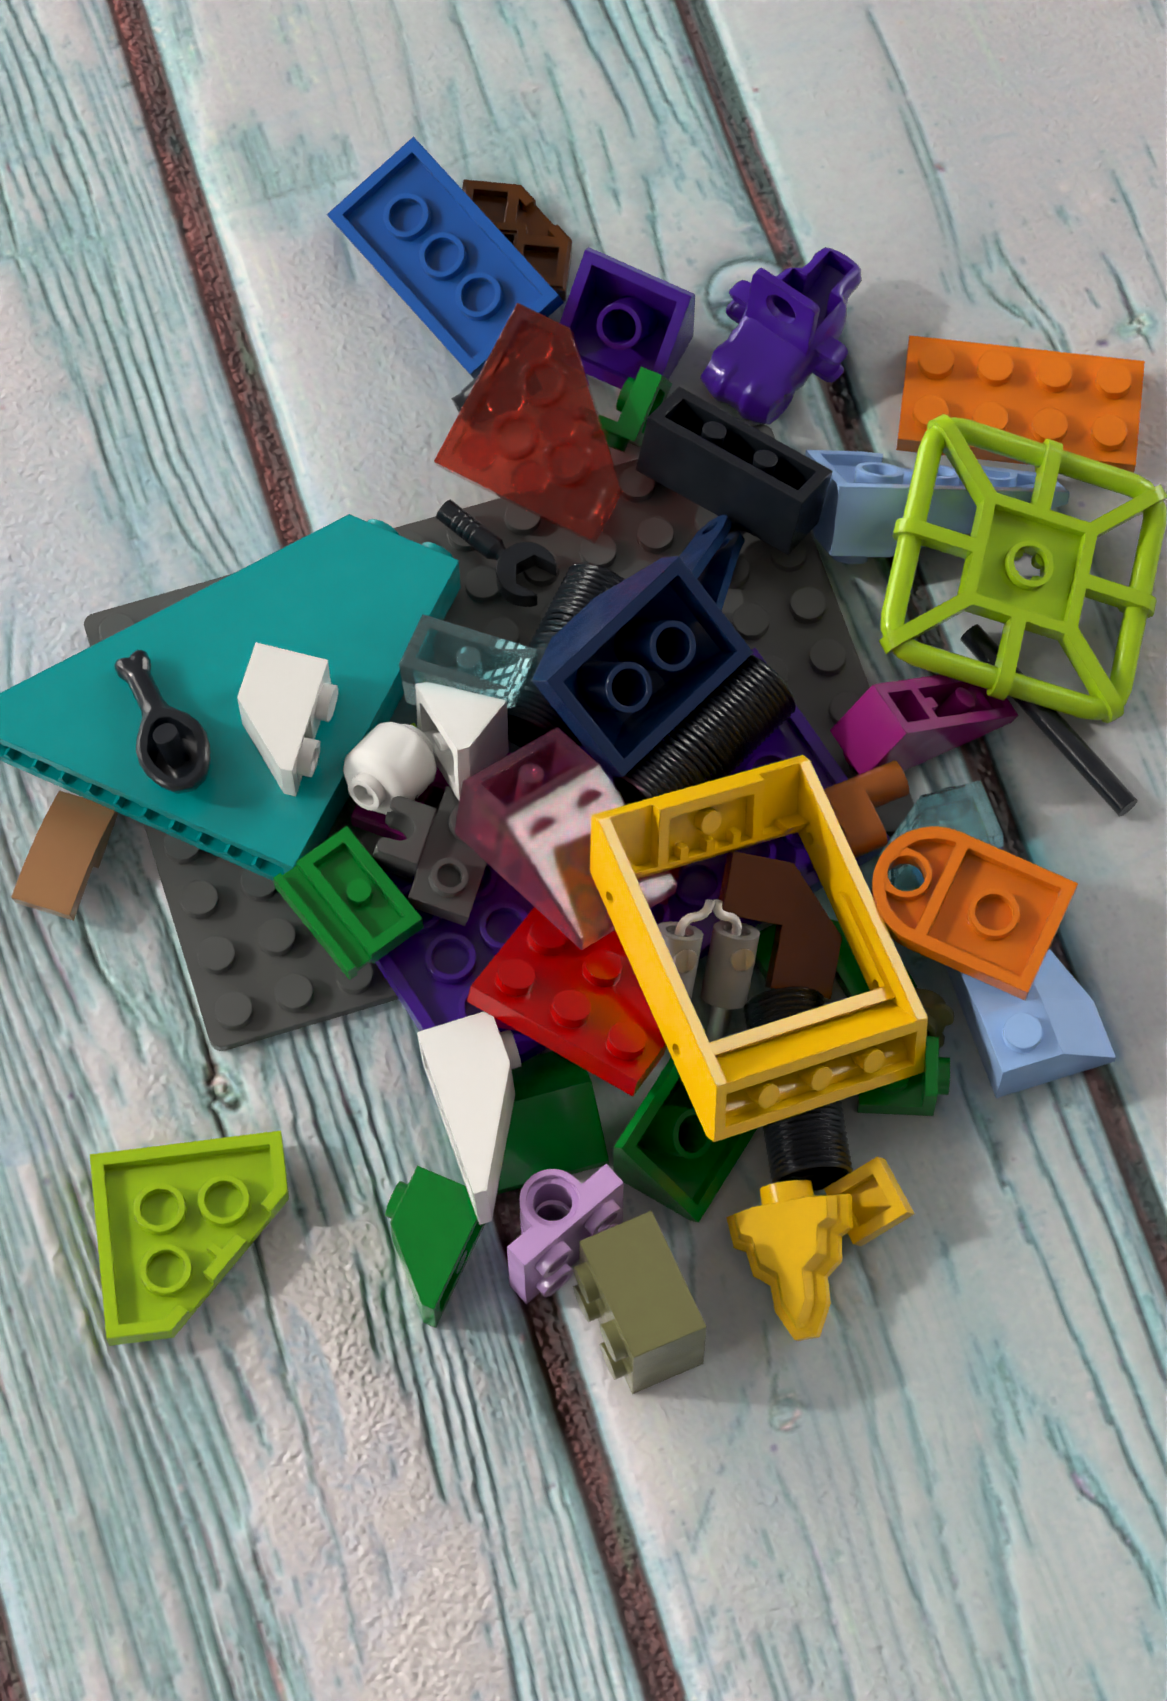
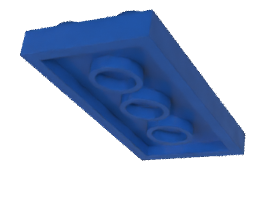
M414 136L327 214L332 222L473 379L502 353L508 354L564 303L555 290Z

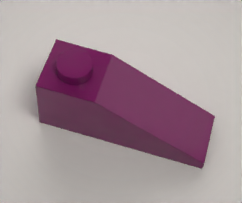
M939 674L873 684L830 729V732L842 748L844 758L848 764L859 774L893 760L900 764L903 771H906L1008 725L1019 715L1007 698L999 700L987 695V689Z

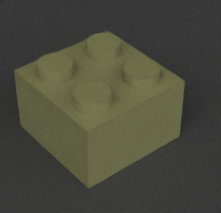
M652 1210L579 1241V1264L573 1267L578 1283L573 1286L574 1294L587 1322L598 1319L600 1323V1331L604 1342L600 1343L599 1346L607 1368L614 1380L624 1376L632 1394L703 1364L706 1324Z

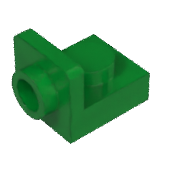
M640 367L636 379L629 377L619 393L616 410L621 412L618 422L590 410H585L581 420L595 429L591 439L621 452H625L628 443L641 448L647 418L666 400L672 383L663 375Z
M926 1037L923 1073L858 1094L857 1113L933 1116L938 1095H949L950 1057H939V1037Z

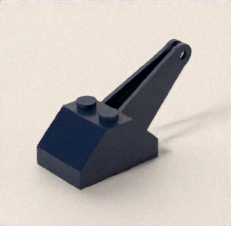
M726 514L720 515L704 525L679 556L662 557L590 601L550 639L533 676L532 682L607 776L623 777L753 653L722 612L737 559L745 542V538L739 531L729 533L732 521Z

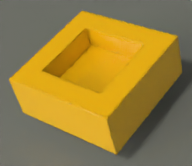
M878 1156L855 1169L851 1174H847L824 1188L827 1195L850 1194L852 1196L853 1229L847 1234L853 1245L863 1246L915 1214L887 1161Z

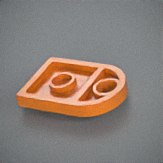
M929 826L906 832L885 848L874 869L871 894L891 938L897 943L1022 1000H1026L1076 892L1078 883L963 832L947 827ZM899 864H910L920 870L924 882L913 891H902L891 884L888 873Z

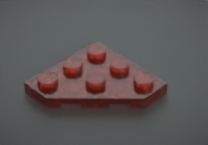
M517 303L441 446L434 463L438 467L595 544L623 490L577 343L569 327Z

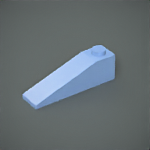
M806 450L805 456L833 471L819 522L813 528L815 539L834 560L846 564H864L868 561V557L894 556L897 541L892 537L897 519L903 518L914 467L909 469L882 463L883 454ZM939 465L927 522L962 534H969L972 530L977 506L954 468ZM981 466L997 493L1030 503L1036 472ZM1058 481L1056 482L1051 509L1066 505L1069 501L1070 492Z
M919 869L911 872L912 881L915 889H917L924 882L923 875ZM1050 949L1026 1000H1022L945 965L996 1098L1115 1062L1116 1056L1094 1001Z

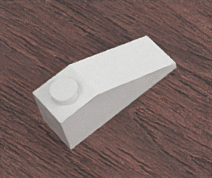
M483 1011L417 1032L423 1066L479 1225L491 1222L493 1218L515 1098L511 1069L521 1067L520 1056L511 1030L499 1033L494 1017Z

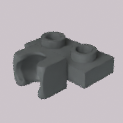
M449 786L445 788L438 810L402 796L394 797L390 803L392 811L387 812L385 823L389 827L402 832L407 840L398 841L386 837L381 838L376 844L372 857L385 872L408 880H412L413 876L415 877L407 898L414 909L465 926L506 806L477 796H473L470 800L459 802Z

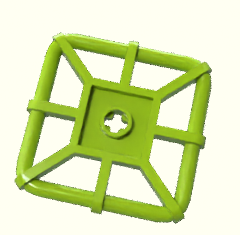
M945 414L930 420L927 424V431L918 448L903 518L897 519L892 537L897 541L881 611L880 630L883 637L878 642L886 654L892 652L898 659L912 666L987 689V695L990 697L1005 700L1007 696H1011L1081 719L1101 720L1104 723L1113 722L1124 714V706L1133 688L1146 620L1153 617L1157 600L1152 595L1166 528L1167 508L1164 501L1167 499V494L1161 484L1154 486L1151 481L1136 473L1063 450L1062 443L1048 438L1041 443L970 419L950 418ZM969 445L1035 466L1037 474L1030 503L997 493ZM942 453H945L977 506L970 536L927 522ZM1058 474L1132 498L1091 522L1051 510ZM1143 514L1129 587L1089 574L1097 538L1132 518ZM921 547H929L965 559L957 596L905 624L906 611ZM1024 553L1032 556L1031 565L1036 569H1040V576H1032L1028 580L1019 575V571L1016 570L1014 561H1018ZM1084 597L1117 607L1123 613L1110 678H1108L1078 628ZM964 611L1004 624L995 665L930 646L914 639ZM1024 630L1057 640L1089 692V695L1016 673Z

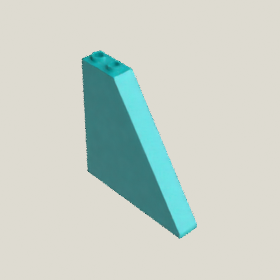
M348 514L1 692L0 761L273 881V877L279 873L283 875L296 866L297 860L322 844L328 836L350 795L343 772L345 757L375 726L380 723L389 722L461 588L459 560L454 559L449 551L435 543L424 542L421 545L400 536L392 526L377 519L365 521ZM256 642L328 660L331 684L338 686V697L333 716L329 722L320 721L315 740L320 741V753L316 769L312 777L302 776L296 796L283 793L242 724L237 697ZM137 649L147 652L151 660V675L163 700L169 706L188 713L198 720L206 731L210 743L211 765L206 780L193 792L177 794L158 786L146 775L139 764L136 754V739L142 721L141 710L128 683L122 680L114 669L117 659L130 657Z

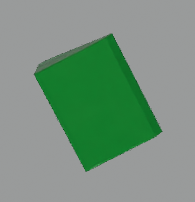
M554 1051L535 1055L523 1062L521 1067L511 1069L515 1098L497 1195L522 1188L532 1175L542 1170L559 1169L572 1175L602 1167L605 1164L609 1165L593 1085L587 1070Z
M671 1057L615 1144L613 1171L627 1185L686 1219L699 1223L757 1128L717 1142L710 1140L704 1132Z

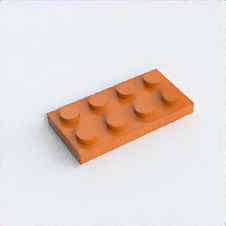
M909 335L896 450L918 452L919 445L927 431L928 422L945 414L950 418L970 419L1041 443L1048 438L1062 443L1063 450L1134 473L1137 458L1145 361ZM969 445L976 459L1026 464Z

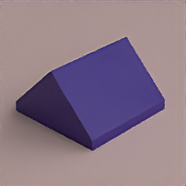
M588 247L584 251L548 357L619 389H622L629 377L636 379L640 367L661 374L669 380L694 335L695 294Z

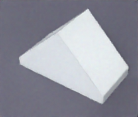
M431 682L415 684L417 728L429 738L433 745L436 765L459 802L470 800L509 752L507 700Z

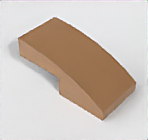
M59 790L43 819L26 857L11 896L14 902L74 921L92 868H99L118 812L86 798Z

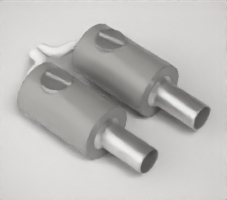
M718 899L705 900L704 907L700 911L685 915L679 922L669 921L657 925L691 1000L704 934L700 929L689 924L705 919L712 910L717 918L723 920L715 923L713 926L700 994L702 1000L711 1005L706 1030L709 1042L728 1036L733 1009H741L747 1003L760 938V932L756 928L742 923L734 913L724 911L722 909L723 902Z

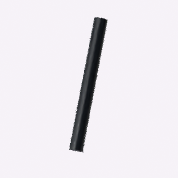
M979 624L972 626L962 635L961 642L978 661L995 665L999 646ZM1016 667V673L1023 674L1020 671V669ZM1012 697L1119 817L1129 812L1136 805L1138 800L1057 711Z

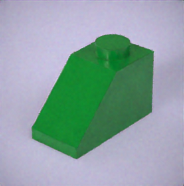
M417 1165L409 1184L399 1181L389 1199L385 1216L391 1219L393 1243L423 1322L436 1328L486 1223L479 1225L465 1185Z

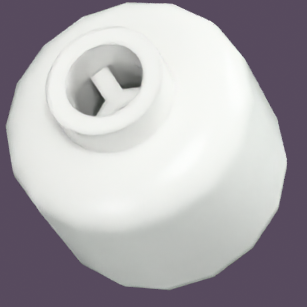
M385 722L375 726L346 755L344 760L343 772L352 799L366 810L385 815L387 812L392 811L390 803L394 797L402 796L415 801L433 783L436 775L435 753L429 738L421 730L409 724Z

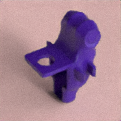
M825 247L816 252L811 261L802 268H788L778 276H774L767 270L759 268L753 274L751 283L746 280L738 281L729 290L733 300L726 307L727 316L738 323V326L731 331L728 339L714 350L708 366L701 374L700 379L707 390L718 402L726 403L736 409L743 419L770 425L787 409L794 397L795 391L804 386L812 373L826 382H833L838 379L844 372L841 362L848 355L847 347L838 339L846 324V304L848 303V298L862 281L861 268L847 255Z

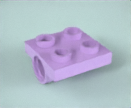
M607 1164L582 1184L568 1172L559 1169H547L532 1175L522 1187L520 1193L521 1235L507 1246L509 1286L526 1304L540 1292L544 1297L552 1295L569 1280L573 1274V1270L570 1267L579 1260V1241L623 1223L624 1182Z

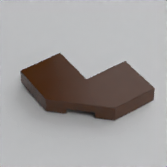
M464 179L462 190L555 290L560 298L566 301L572 257L571 238L558 224L554 225L536 206V200L522 185Z
M735 851L728 852L719 900L723 902L722 909L726 912L734 913L739 918L776 925L765 987L773 989L792 986L808 987L819 991L824 995V998L831 999L842 936L795 864Z

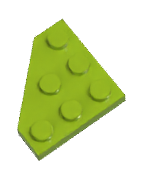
M281 1130L89 1154L106 1339L109 1346L174 1338L289 1200Z

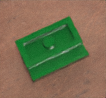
M347 826L297 860L296 866L283 875L279 873L273 877L276 890L349 980L357 976V971L370 962L374 964L424 928L422 917Z

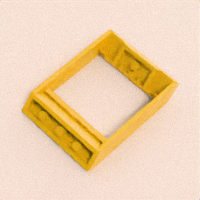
M800 755L591 815V876L704 1132L710 1140L717 1142L924 1072L928 1016L884 920L878 912L873 896L814 767L807 757ZM798 832L870 991L709 1042L637 879Z

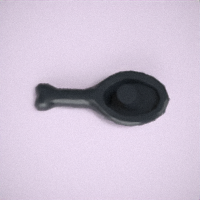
M137 649L130 657L117 659L114 669L118 676L128 683L141 710L142 721L136 739V754L139 764L146 775L158 786L177 794L193 792L206 780L211 765L210 743L206 731L198 720L188 713L169 706L163 700L151 675V660L147 652Z

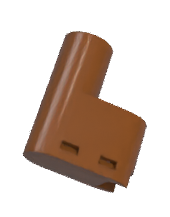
M895 760L824 789L855 858L888 844L886 831L875 808L909 794V785L900 764Z

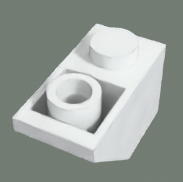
M256 642L237 697L242 724L283 793L296 796L302 776L312 777L316 769L320 753V741L315 740L320 721L329 722L333 716L338 697V686L331 684L328 660Z

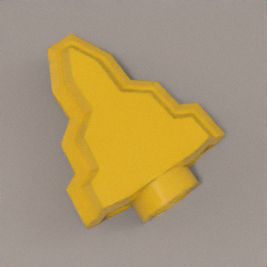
M808 1180L784 1181L763 1186L760 1188L762 1205L754 1206L726 1217L733 1248L746 1252L753 1277L771 1287L775 1313L793 1339L802 1341L819 1338L831 1304L828 1277L842 1263V1236L853 1229L852 1196L850 1194L814 1195L812 1182Z

